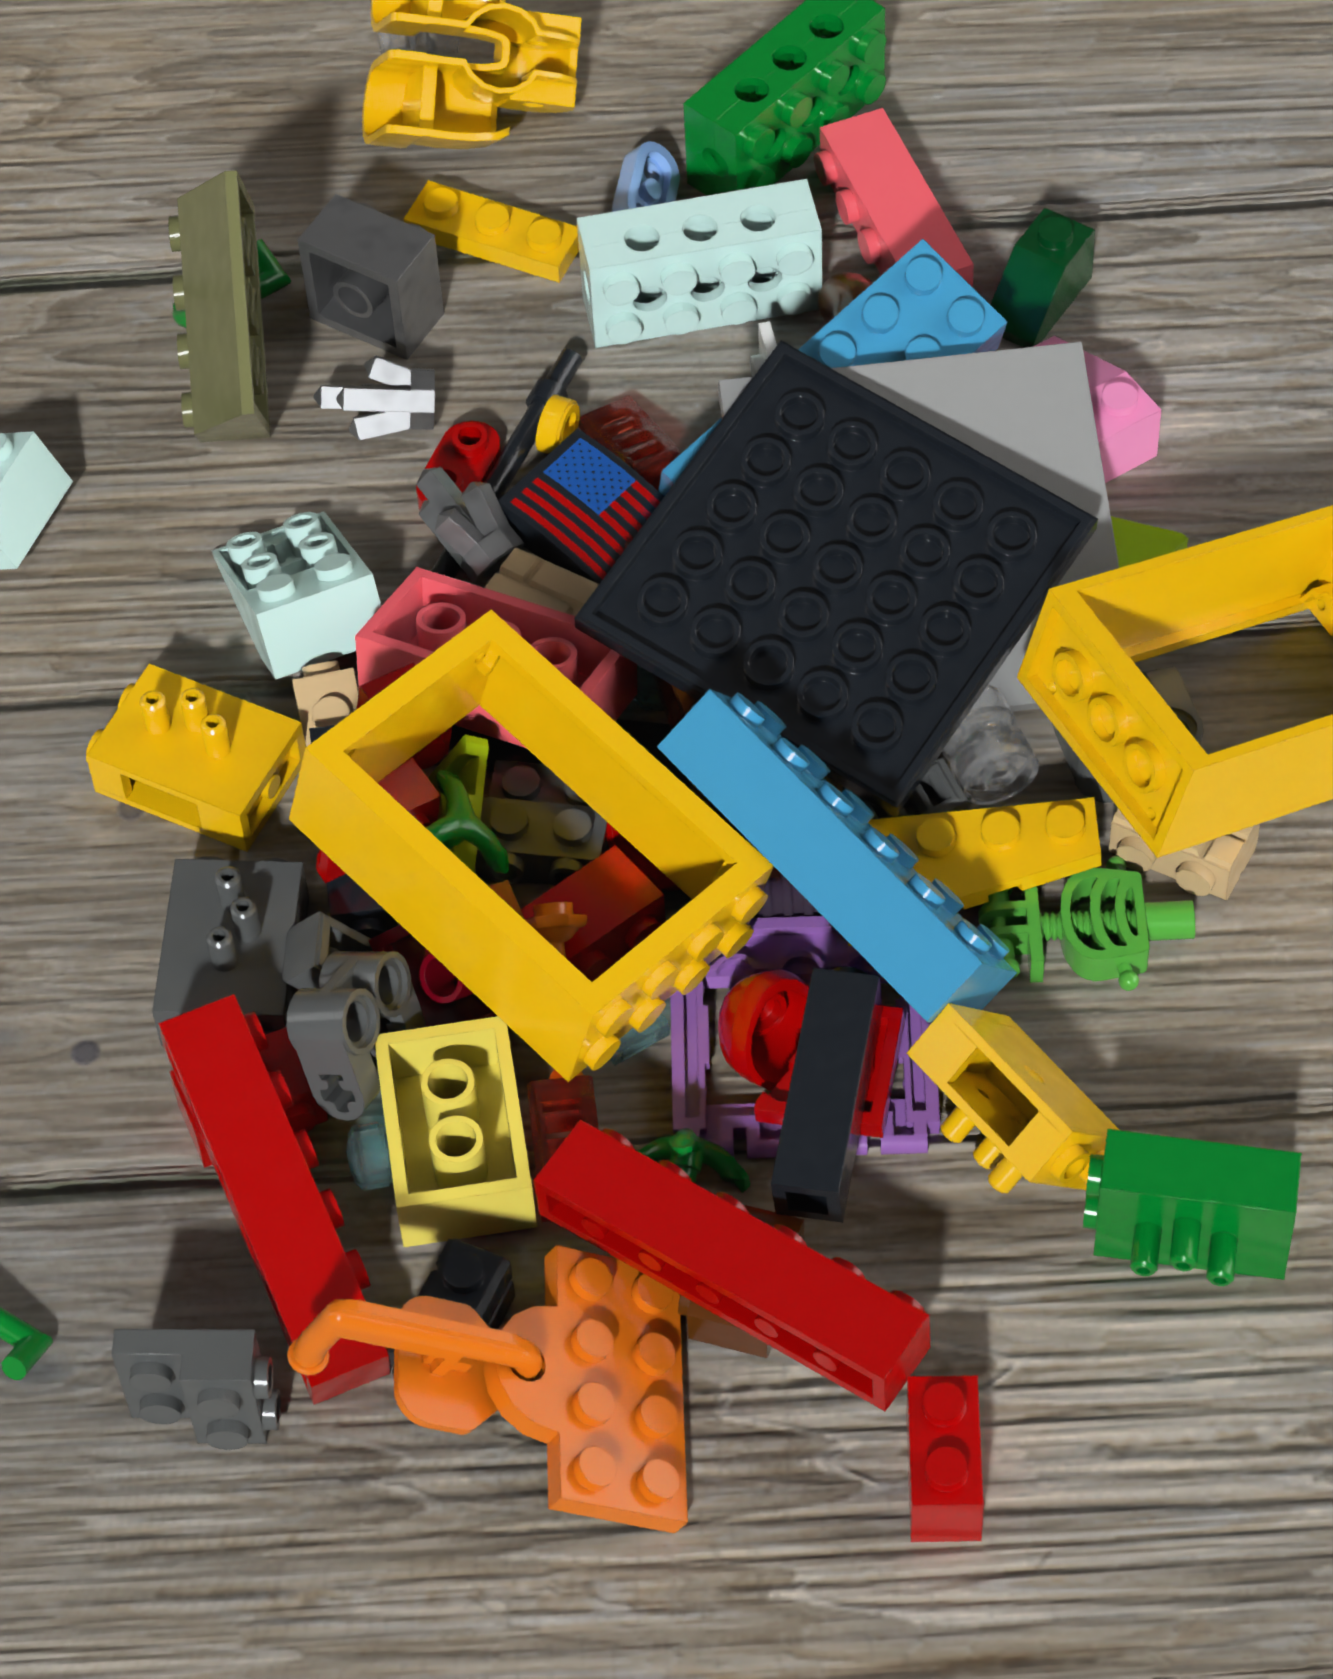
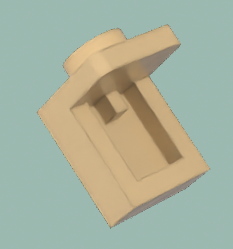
M338 661L317 663L303 667V678L292 680L306 747L311 744L309 728L337 725L357 709L359 693L353 667L340 670Z

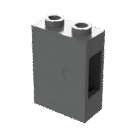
M204 856L198 859H175L152 1009L161 1046L163 1044L158 1023L235 994L243 1015L255 1011L265 1035L287 1027L289 1003L298 989L282 980L286 936L292 926L307 918L310 898L303 862H288L279 858H266L261 861L224 860L215 856Z

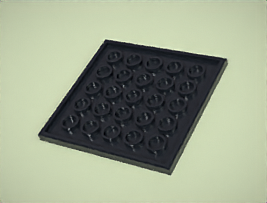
M781 340L574 618L575 628L698 701L709 689L731 698L738 692L753 704L760 701L786 725V728L780 733L782 737L791 742L797 749L804 745L825 763L830 770L826 775L827 777L896 817L1041 610L1049 588L1056 587L1096 531L1098 518Z

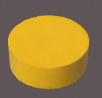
M556 394L549 398L541 413L536 432V448L539 452L551 453L578 428L580 408L576 400Z

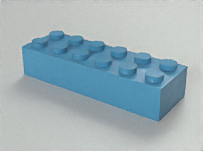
M922 239L798 350L830 368L996 351L999 348L1007 321ZM722 418L662 470L659 492L664 497Z
M709 689L661 741L657 748L926 1022L932 1023L948 1003L982 1010L1017 974L1003 959L1010 952L1008 947L986 926L980 924L976 928L958 914L964 906L963 902L938 879L935 878L930 882L913 868L919 861L918 857L900 839L891 833L885 837L868 823L874 814L863 801L848 789L841 793L824 779L830 770L818 756L804 745L797 749L791 742L780 735L786 728V725L774 712L760 701H757L755 704L751 703L738 692L731 698Z

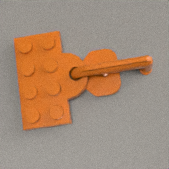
M556 1245L544 1257L545 1306H532L514 1314L499 1330L489 1328L472 1307L463 1303L431 1296L414 1297L407 1301L401 1309L361 1300L336 1299L330 1302L306 1327L299 1338L294 1340L289 1346L287 1357L290 1366L298 1373L304 1375H315L325 1369L330 1358L329 1349L340 1338L394 1349V1396L401 1412L410 1421L421 1427L465 1435L471 1433L494 1413L499 1411L501 1416L520 1433L547 1444L548 1509L674 1534L688 1523L681 1320L678 1314L680 1294L617 1258Z

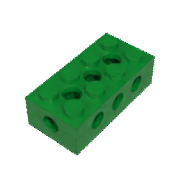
M805 0L683 103L687 184L706 196L775 184L792 168L800 167L808 159L810 153L820 145V127L851 118L866 104L874 103L882 94L886 84L885 7L873 0Z

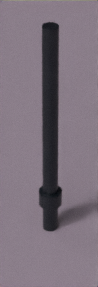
M563 349L546 378L538 379L526 398V405L528 407L483 482L490 483L497 500L505 494L534 445L539 419L549 398L554 394L568 398L566 389L582 364V357L576 351ZM444 548L431 571L455 578L461 567L447 549Z

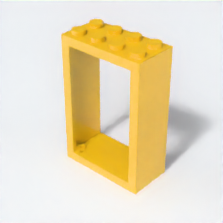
M1333 505L1049 588L1017 679L1156 858L1333 799V714L1207 754L1135 664V662L1307 609L1312 612L1333 637Z
M492 609L305 748L289 815V820L567 1082L572 1080L587 1066L593 1071L601 1068L618 1050L621 1044L619 1039L632 1028L638 1033L646 1030L663 1012L666 1006L664 1001L677 990L682 995L690 993L705 978L710 970L709 964L721 953L726 958H730L747 943L754 932V929L749 925L750 921L768 899V895L763 890L774 867L758 850ZM479 705L692 899L593 982L582 974L378 784L379 781Z

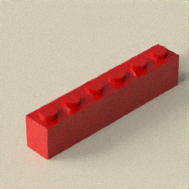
M232 994L158 1024L166 1055L288 1346H290L330 1302L336 1299H352L366 1302L361 1290L371 1287L357 1249L345 1252L336 1233V1229L345 1226L332 1190L328 1188L319 1192L310 1169L318 1167L319 1162L306 1130L303 1128L293 1132L284 1110L292 1108L294 1105L284 1077L279 1069L268 1073L259 1053L268 1048L260 1021L255 1011L243 1015L235 994ZM340 1338L329 1349V1362L323 1371L315 1375L301 1374L313 1405L390 1374L388 1354L390 1348Z
M580 1119L533 1180L540 1215L885 1412L907 1382V1376L912 1375L930 1349V1315L925 1312L922 1305L913 1297L899 1290L888 1292L868 1281L860 1269L851 1262L840 1257L829 1259L808 1247L802 1237L792 1229L781 1224H775L773 1227L749 1214L746 1207L733 1196L724 1192H717L716 1194L709 1192L693 1183L687 1173L676 1164L667 1160L656 1162L636 1151L628 1139L612 1129L605 1128L600 1131Z

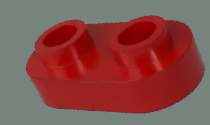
M464 421L455 424L445 432L424 469L442 467L463 493L471 482L483 483L501 454L499 435L492 426L484 422ZM416 485L418 507L420 510L423 502L428 499Z

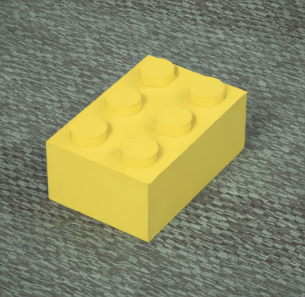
M496 1016L378 1034L375 1051L395 1202L403 1247L444 1242L454 1238L463 1239L536 1228L537 1220L507 1024Z

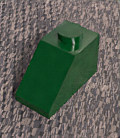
M1044 208L1014 245L990 304L1007 321L1002 338L1023 348L1033 347L1042 342L1092 278L1095 242L1094 229L1050 209Z

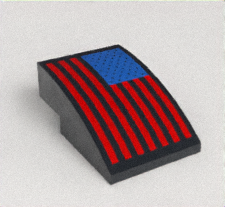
M577 428L503 495L498 502L509 525L524 542L523 547L541 559L600 584L624 552L626 542L633 540L664 496L623 460Z

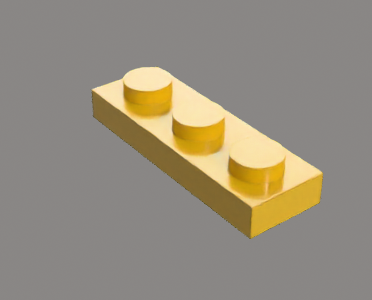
M429 180L403 219L405 223L419 225L427 232L434 234L436 245L558 283L561 282L579 252L578 232L575 225Z

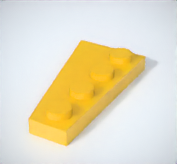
M1094 797L871 819L868 822L885 837L891 833L908 846L919 859L913 868L930 882L936 878L945 884L963 902L964 910L989 902L988 895L1018 886L1020 890L1024 891L1101 866V848Z

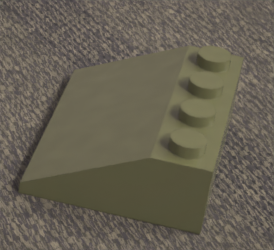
M237 170L224 171L177 198L178 216H169L168 218L172 252L181 251L183 273L173 275L174 303L176 311L185 310L187 333L177 334L178 361L180 369L190 370L191 392L181 393L182 418L184 428L194 427V435L201 443L271 437L254 203Z

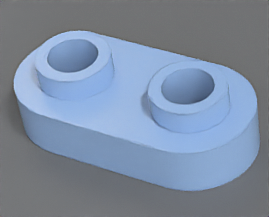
M648 141L626 154L613 200L612 212L676 200L680 183L679 169L673 156L665 147L656 142Z

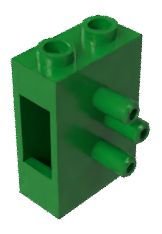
M1107 1129L1104 1155L1090 1154L1083 1228L1096 1230L1093 1255L1131 1260L1130 1269L1140 1276H1151L1157 1272L1158 1264L1171 1265L1179 1271H1190L1194 1268L1207 1270V1280L1217 1286L1231 1284L1234 1281L1235 1274L1284 1280L1297 1211L1302 1153Z

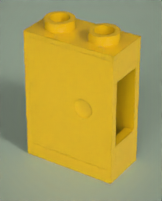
M148 664L137 682L129 684L124 689L119 699L117 711L106 727L97 730L90 739L86 750V761L95 792L248 852L300 772L306 745L300 721L155 665Z
M948 1003L907 1052V1055L956 1105L955 1109L940 1125L942 1134L953 1143H961L976 1126L986 1136L973 1151V1157L983 1168L993 1169L988 1175V1182L995 1190L1003 1194L1009 1193L1023 1176L1031 1183L1086 1190L1090 1154L1104 1155L1107 1129H1119L1009 1016Z

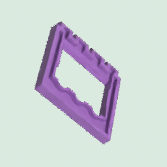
M823 916L752 918L749 925L754 929V932L747 943L735 955L726 958L721 953L709 964V972L690 993L682 995L677 990L670 996L673 1135L680 1129H691L698 1137L722 1146L733 1157L734 1140L747 1139V1159L776 1158L782 1125L756 1122L755 1103L706 1105L707 1086L705 1070L710 1069L709 1010L708 1005H704L705 989L732 988L749 975L776 969L795 973L810 986L813 968L833 970L841 966L858 968L869 975L880 976V983H888L853 946H848V941ZM899 994V999H895V1007L904 1008L905 1017L898 1055V1064L903 1063L904 1099H890L884 1136L880 1138L881 1155L928 1153L927 1134H940L938 1086L907 1055L909 1049L931 1023L926 1022ZM859 1135L856 1155H868L867 1136Z

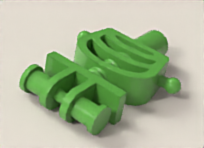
M1119 856L1109 858L1106 868H1092L1071 875L1062 891L1061 907L1057 914L1051 912L1049 915L1048 912H1045L1042 915L1039 910L1037 886L1022 891V900L1010 901L1009 895L1012 893V888L988 895L989 902L984 903V906L978 911L979 925L982 924L991 930L1010 950L1003 959L1017 972L1012 979L1020 974V965L1015 960V955L1027 954L1030 983L1043 982V938L1046 941H1049L1050 938L1052 940L1059 938L1067 963L1081 978L1090 981L1119 978L1120 987L1126 991H1132L1137 988L1139 984L1137 974L1147 971L1149 941L1195 938L1193 900L1144 902L1141 874L1136 871L1126 870V862ZM1090 899L1089 911L1085 910L1084 913L1080 910L1077 913L1073 911L1078 903ZM1115 901V909H1112L1111 912L1108 909H1105L1104 912L1102 911L1106 902ZM1111 935L1114 937L1115 944L1110 940ZM1084 936L1086 939H1089L1091 948L1087 947L1080 939H1083Z

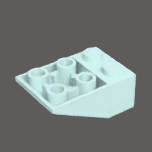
M34 431L0 433V570L17 569L73 482Z
M324 511L317 514L314 512H303L293 515L284 521L283 526L263 533L246 532L236 535L227 542L226 546L212 550L215 562L253 643L275 680L302 671L303 667L327 662L356 651L355 635L382 606L373 573Z

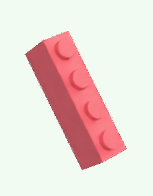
M880 108L820 127V152L814 154L815 169L822 185H831L835 192L837 209L844 224L852 223L858 233V244L867 264L874 263L881 276L918 242L924 239L973 287L974 264L885 110Z

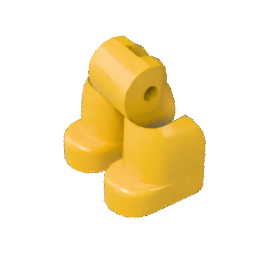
M371 0V25L374 32L404 36H415L420 32L479 39L495 43L493 63L489 64L468 63L466 59L400 49L387 50L375 59L370 67L364 91L362 132L365 144L393 148H407L412 144L460 150L483 148L510 135V127L497 131V107L537 113L573 111L576 97V70L580 44L581 17L527 11L505 3L506 0Z

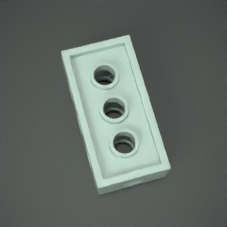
M807 179L576 218L582 294L595 348L628 344L634 341L674 334L681 335L703 329L739 325L749 321L784 315H797L807 311L819 310V293L822 289V228Z

